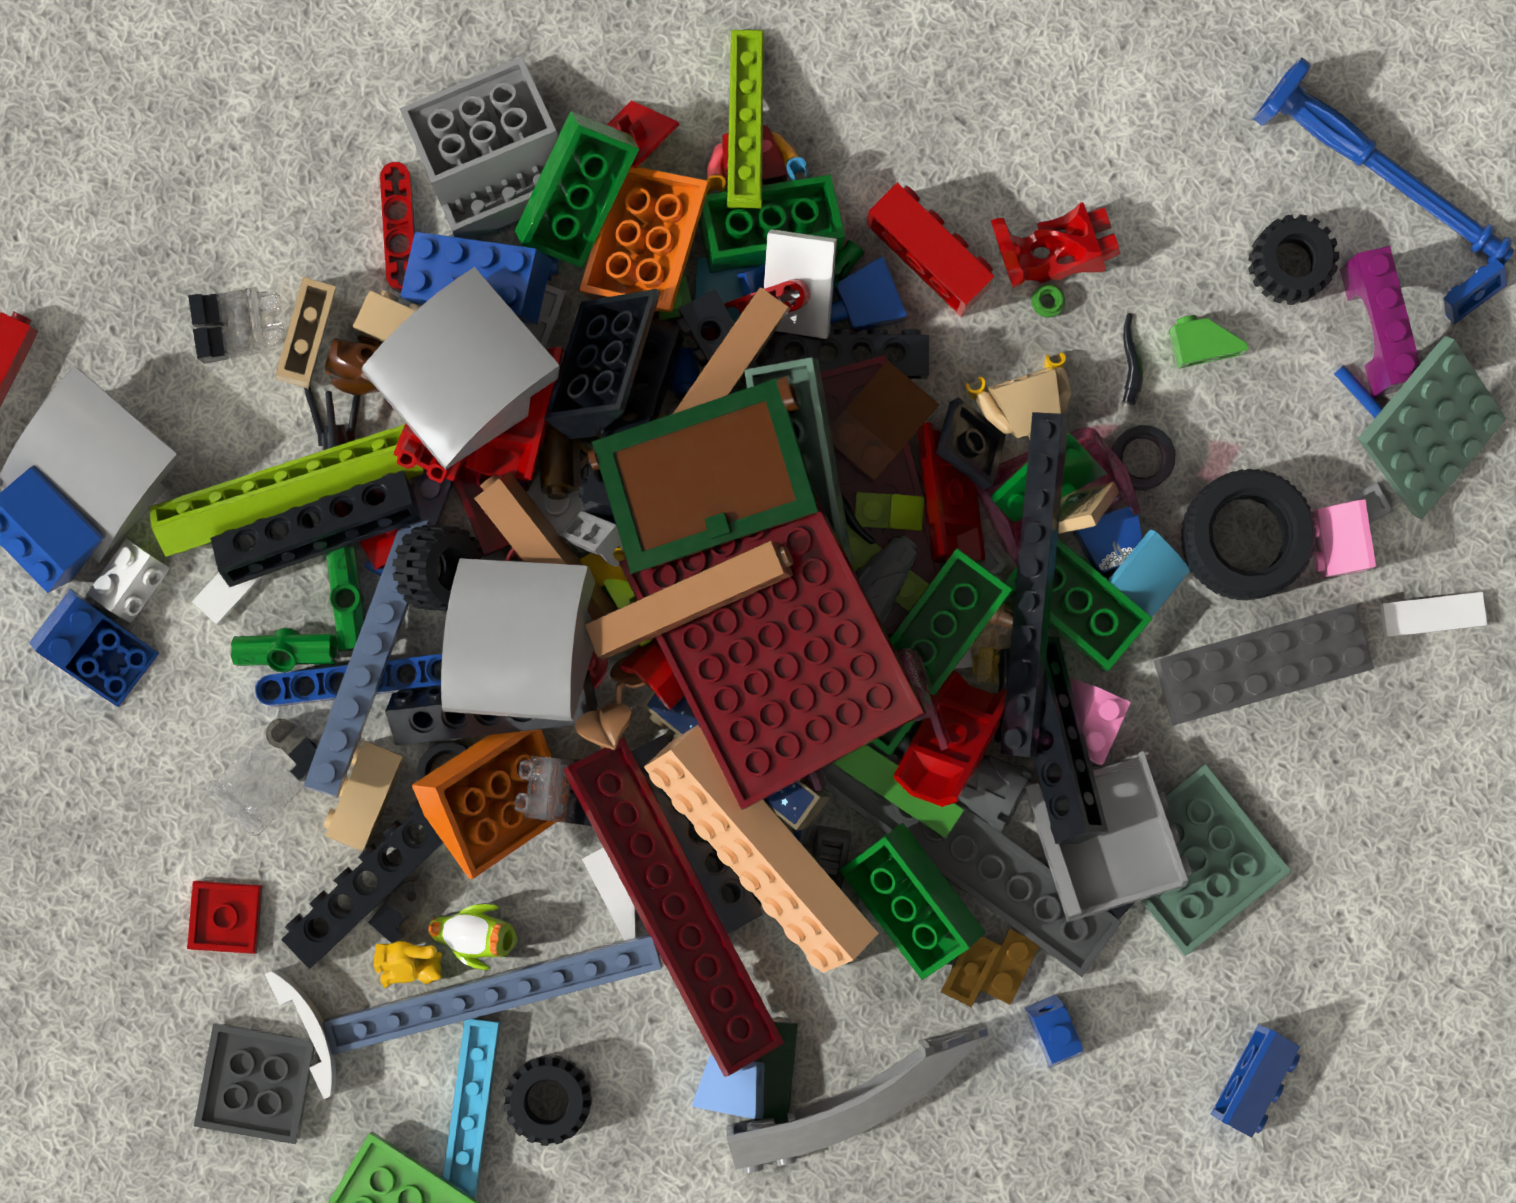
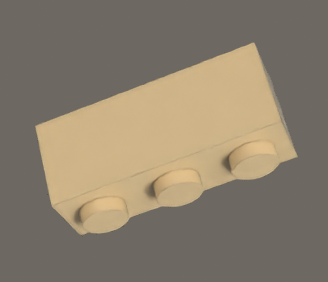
M305 277L302 278L276 371V380L309 389L334 300L336 286Z
M364 741L363 746L357 745L351 761L354 767L350 777L345 778L339 794L341 799L336 810L331 808L325 819L323 827L328 829L325 836L364 852L370 846L406 757L368 741Z

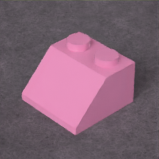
M1365 499L1313 511V520H1315L1316 524L1314 527L1316 528L1317 551L1313 552V562L1315 570L1317 572L1321 571L1322 579L1362 573L1376 567Z
M1069 677L1090 762L1096 765H1103L1131 702L1101 688Z

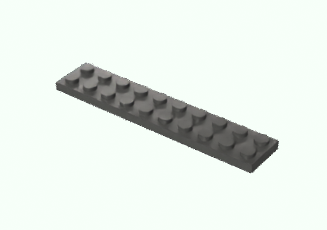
M872 742L867 744L898 766L902 761L893 753L889 756ZM833 763L808 776L886 834L903 822L944 877L1080 977L1084 976L1122 923L1108 911L1067 922L1050 869L999 831L988 826V823L959 802L955 804L964 809L947 837L943 838Z

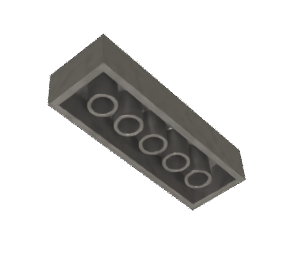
M1355 603L1154 660L1172 726L1374 669Z

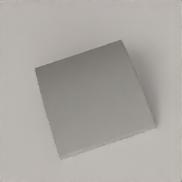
M523 57L399 108L454 237L473 240L520 220L558 139L557 131Z
M473 267L436 293L409 316L363 365L362 371L442 467L447 470L528 417L530 397L558 379L560 365L480 272Z
M73 366L44 401L23 431L0 473V478L10 485L27 469L35 466L105 537L91 555L101 564L149 510V506H152L165 492L167 487L161 481L182 457L76 366Z
M460 558L453 580L444 629L441 668V701L443 711L573 721L594 650L585 624L592 622L587 609L596 582L589 567L585 565Z

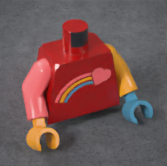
M763 125L762 186L787 182L788 175L790 181L795 180L794 174L798 172H803L808 177L806 161L798 156L795 149L779 133L771 132L768 125ZM729 133L722 135V143L714 147L708 162L706 181H709L710 185L707 194H710L713 190L728 191Z

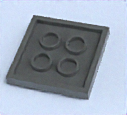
M214 1023L194 1126L296 1144L298 1142L311 1073L309 1068L312 1067L315 1051L312 1040Z

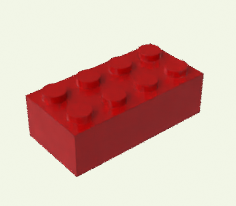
M897 182L869 210L866 226L962 317L990 288L995 277L991 273L993 268L981 256L975 258L967 250L969 245L959 234L954 232L951 235L942 226L944 221L934 210L930 209L927 211L918 203L920 197L909 186L903 188Z

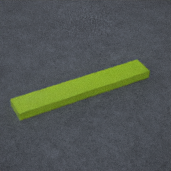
M731 30L727 208H761L764 30Z

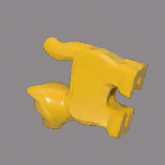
M406 941L376 944L373 965L376 973H382L380 978L383 988H388L393 983H409L416 979L428 985L441 979L443 953L437 952V948L433 945H413Z

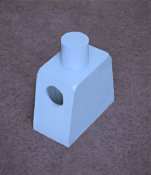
M711 1053L692 1107L751 1119H763L764 1062L753 1061L732 1075L724 1077Z

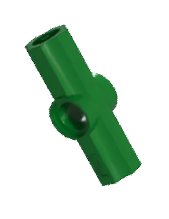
M343 547L326 553L331 590L329 600L333 607L339 652L354 650L365 620L364 596L361 592L356 547ZM347 590L353 591L355 595L354 604L351 607L342 608L339 603L340 595Z
M286 627L278 629L274 635L234 636L231 642V659L233 665H268L271 669L283 673L291 671L295 665L335 664L338 658L336 635L332 634L301 635L296 630Z

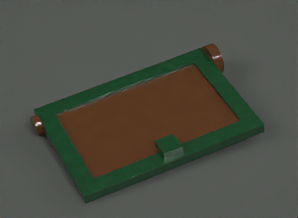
M789 376L776 378L592 441L594 450L588 451L589 461L594 471H601L631 574H636L820 513L789 413L800 408L795 387Z

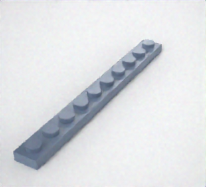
M427 472L418 475L413 488L422 520L400 527L397 531L305 779L304 787L335 798L339 797L409 606L403 600L404 594H399L396 589L398 581L393 580L396 566H392L393 559H397L398 555L395 550L397 545L403 544V536L411 534V529L422 527V525L439 524L453 486V482L445 479L442 483L429 479V476L426 474Z
M645 935L324 1020L323 1025L332 1055L660 970L662 969V962L651 936Z

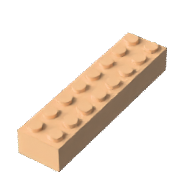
M699 725L671 741L644 766L649 773L651 781L666 792L672 799L675 809L686 815L693 823L697 834L704 840H707L717 851L718 858L725 865L730 866L740 877L739 880L742 886L748 891L753 892L762 903L764 911L769 916L775 918L784 928L786 936L792 942L798 944L807 954V959L812 966L824 973L851 962L879 934L764 800L741 810Z

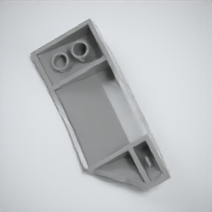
M981 1026L918 1040L919 1048L890 1068L862 1084L827 1100L789 1111L787 1113L788 1122L775 1125L774 1118H768L758 1121L753 1119L727 1125L726 1137L735 1170L743 1168L744 1173H752L764 1169L763 1164L776 1161L777 1166L797 1162L796 1156L837 1144L890 1118L933 1089L988 1036L987 1028Z

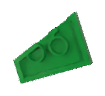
M1067 432L1061 498L1107 474L1069 432ZM1028 462L990 497L1013 523L1023 518Z

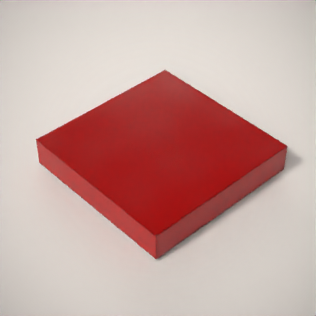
M193 881L187 949L257 954L263 885Z

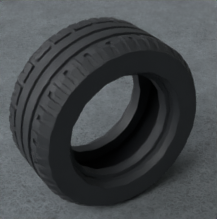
M1241 469L1226 473L1205 486L1193 498L1191 504L1186 509L1187 512L1184 514L1183 527L1181 528V548L1184 552L1183 556L1187 560L1185 562L1189 565L1191 573L1195 574V578L1199 579L1202 585H1206L1207 589L1212 590L1215 594L1219 593L1222 597H1228L1232 600L1249 601L1273 595L1298 579L1309 564V559L1312 558V552L1315 548L1314 542H1316V528L1314 527L1316 524L1315 520H1313V512L1310 511L1311 507L1307 504L1306 498H1303L1302 493L1296 489L1295 485H1291L1290 481L1284 480L1280 475L1276 476V473H1269L1266 470L1260 471V469ZM1250 499L1261 503L1276 516L1282 530V545L1279 554L1273 563L1262 571H1244L1233 567L1220 556L1213 537L1214 522L1218 512L1224 505L1233 500Z

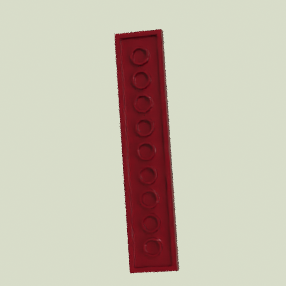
M622 738L618 741L615 750L605 747L563 769L723 1076L732 1075L784 1044L777 1027L625 739Z

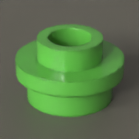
M1044 284L1034 291L1031 305L1039 316L1051 318L1062 311L1065 305V297L1059 287L1052 284ZM1044 296L1052 297L1054 305L1051 307L1044 306L1042 298Z

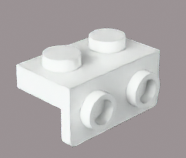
M126 538L87 594L110 612L131 623L168 573L169 567Z

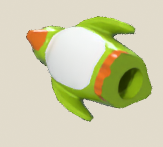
M474 904L454 915L437 916L432 919L428 927L429 935L433 940L450 947L455 956L464 964L481 970H490V967L477 958L506 957L518 942V937L510 923L484 913L499 909V906L496 904Z

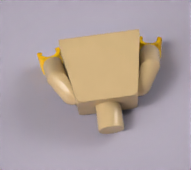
M1059 352V363H1052L1049 359V354H1047L1044 361L1045 369L988 387L989 392H987L984 378L979 376L980 389L973 390L966 383L968 396L976 400L985 418L1002 433H1011L1015 438L1028 435L1030 440L1032 412L1067 413L1072 388L1067 371L1064 368L1066 356L1064 353Z

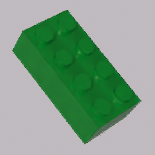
M570 111L516 226L515 232L521 245L535 248L546 255L583 268L639 151V147L633 137L628 133Z
M831 174L763 185L761 208H727L728 191L707 194L698 222L709 273L766 264L767 235L770 229L837 239L836 252L840 251L845 239Z
M1057 538L1049 627L1102 672L1110 670L1153 618ZM1018 565L1004 581L1013 588L1011 594L1014 597Z
M903 822L839 870L921 980H924L968 950L986 933Z

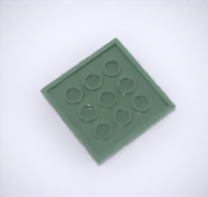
M1444 336L1360 435L1358 441L1411 514L1422 520L1450 485L1456 481L1471 460L1477 456L1486 442L1498 431L1506 417L1457 342L1450 337Z
M1203 764L1165 795L1169 806V811H1165L1166 818L1169 824H1175L1180 838V843H1177L1176 847L1180 856H1186L1191 869V875L1187 876V885L1183 888L1140 900L1183 956L1188 955L1291 872L1206 764Z

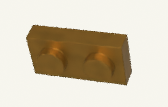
M1009 928L981 991L1011 1005L1039 946L1026 936Z
M982 936L968 950L957 956L940 992L972 1008L1002 946Z

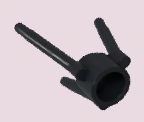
M309 386V389L304 388L318 436V446H323V450L354 441L361 395H354L348 430L345 431V425H336L332 392L326 391L328 426H324L323 429L311 387Z

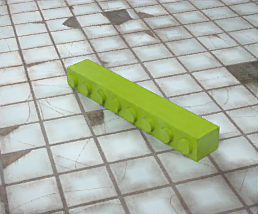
M404 424L149 506L151 528L165 557L211 543L210 538L220 535L227 530L237 529L254 523L258 519L286 512L289 508L303 506L317 501L323 496L340 493L355 485L365 484L382 478L389 473L403 470L408 480L425 473L424 469L417 465L410 469L398 465L397 456L393 455L405 426Z

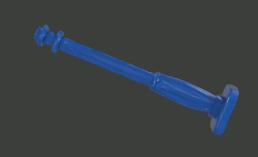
M1303 57L1298 59L1288 69L1254 116L1253 120L1264 126L1279 111L1285 116L1289 114L1320 142L1353 161L1355 165H1365L1471 243V252L1476 253L1481 250L1489 256L1487 259L1488 264L1497 259L1504 265L1513 255L1515 249L1511 247L1512 239L1510 237H1505L1501 240L1495 236L1492 224L1483 227L1375 148L1377 145L1376 141L1367 137L1345 116L1305 92L1306 88L1300 82L1311 68V63Z

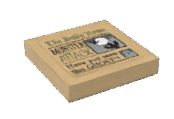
M1115 482L1076 490L1061 498L1058 534L1096 526L1119 493Z

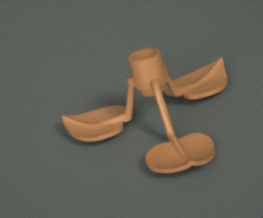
M630 655L616 662L610 671L611 679L618 682L616 684V704H610L603 708H598L596 711L584 713L575 723L577 733L586 740L599 745L600 749L606 747L615 750L620 739L624 738L626 741L623 732L632 720V711L628 706L622 704V690L625 686L634 689L645 685L635 674L624 672L620 668V665Z

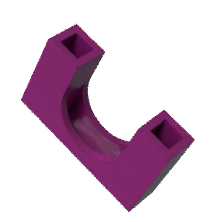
M1387 246L1357 253L1340 269L1347 300L1352 301L1361 298L1370 317L1374 336V356L1364 367L1373 397L1398 392L1420 365L1391 247Z

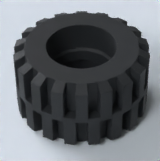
M1293 214L1286 215L1282 220L1278 218L1273 221L1254 241L1252 245L1253 250L1249 253L1248 261H1252V264L1248 267L1249 274L1255 275L1256 278L1252 282L1255 287L1261 285L1264 288L1261 293L1266 298L1271 294L1274 296L1273 301L1281 303L1283 300L1287 301V305H1294L1298 301L1303 303L1313 296L1315 297L1332 281V276L1338 269L1335 263L1340 259L1339 252L1334 251L1338 243L1336 238L1329 239L1328 234L1331 230L1327 226L1323 230L1318 227L1321 221L1316 218L1311 222L1307 221V215L1302 214L1297 218H1294ZM1294 243L1304 248L1311 261L1309 273L1305 276H1292L1284 272L1279 266L1276 257L1279 245Z
M422 525V527H415L411 529V534L403 536V544L397 545L395 550L398 555L397 559H393L392 566H396V572L393 573V580L398 581L396 589L399 594H404L403 600L408 604H413L415 608L447 611L459 559L481 560L483 556L482 548L476 547L478 541L475 537H470L469 531L460 529L457 526ZM440 557L441 573L438 578L436 568L438 559Z
M544 1055L536 1059L533 1058L522 1065L509 1080L504 1093V1111H507L509 1125L512 1124L516 1129L514 1132L519 1136L523 1135L526 1137V1141L530 1143L538 1142L541 1143V1146H548L551 1143L557 1145L563 1143L568 1138H572L584 1125L592 1104L591 1086L587 1082L582 1069L579 1070L571 1060L566 1061L562 1059L563 1057L557 1055L555 1057ZM553 1080L565 1088L569 1101L568 1107L562 1116L554 1120H544L537 1117L531 1111L528 1105V1094L537 1082Z

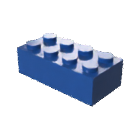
M415 232L400 297L410 303L422 306L444 287L475 267L523 323L538 325L552 259L535 248Z

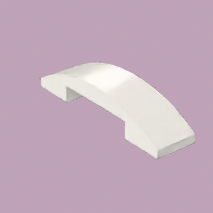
M278 970L270 971L265 976L279 1005L293 1000L322 1061L309 1069L323 1098L326 1099L335 1093L336 1061L335 1054L332 1055L323 1025L324 1021L313 1002L294 981Z

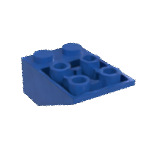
M71 588L29 642L35 652L116 707L121 705L159 654V652Z

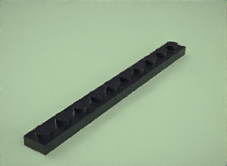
M1032 412L1000 754L1037 758L1069 415Z

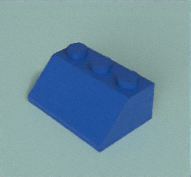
M35 466L27 469L0 493V545L47 593L71 582L105 538Z
M1258 1024L1210 1115L1251 1138L1255 1132L1259 1134L1268 1120V1115L1265 1113L1270 1103H1276L1283 1092L1284 1085L1281 1082L1287 1071L1291 1073L1299 1062L1300 1054L1297 1052L1300 1046L1272 1029Z

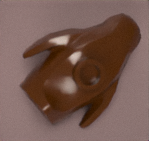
M363 335L357 337L360 343L335 338L325 363V372L328 375L333 374L338 377L332 379L331 383L333 386L351 395H366L379 392L363 373L362 367L379 348L380 344Z

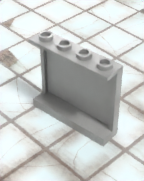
M1144 751L1139 752L1137 758L1093 771L1108 832L1080 844H1055L1046 804L1042 796V788L1039 783L1026 787L1025 795L1067 922L1183 888L1187 885V876L1191 875V869L1186 856L1179 855L1176 844L1180 843L1177 828L1174 823H1168L1165 811H1169L1168 802L1164 792L1157 791L1154 779H1158L1157 770L1153 760L1146 759Z

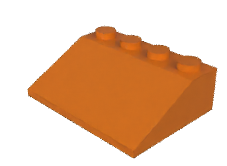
M630 167L591 249L579 291L593 300L657 289L661 293L655 311L672 312L710 182L641 167Z
M541 729L488 735L412 784L424 816L469 879L476 878L558 822L557 802L561 797V792H566L565 788H562L561 778Z

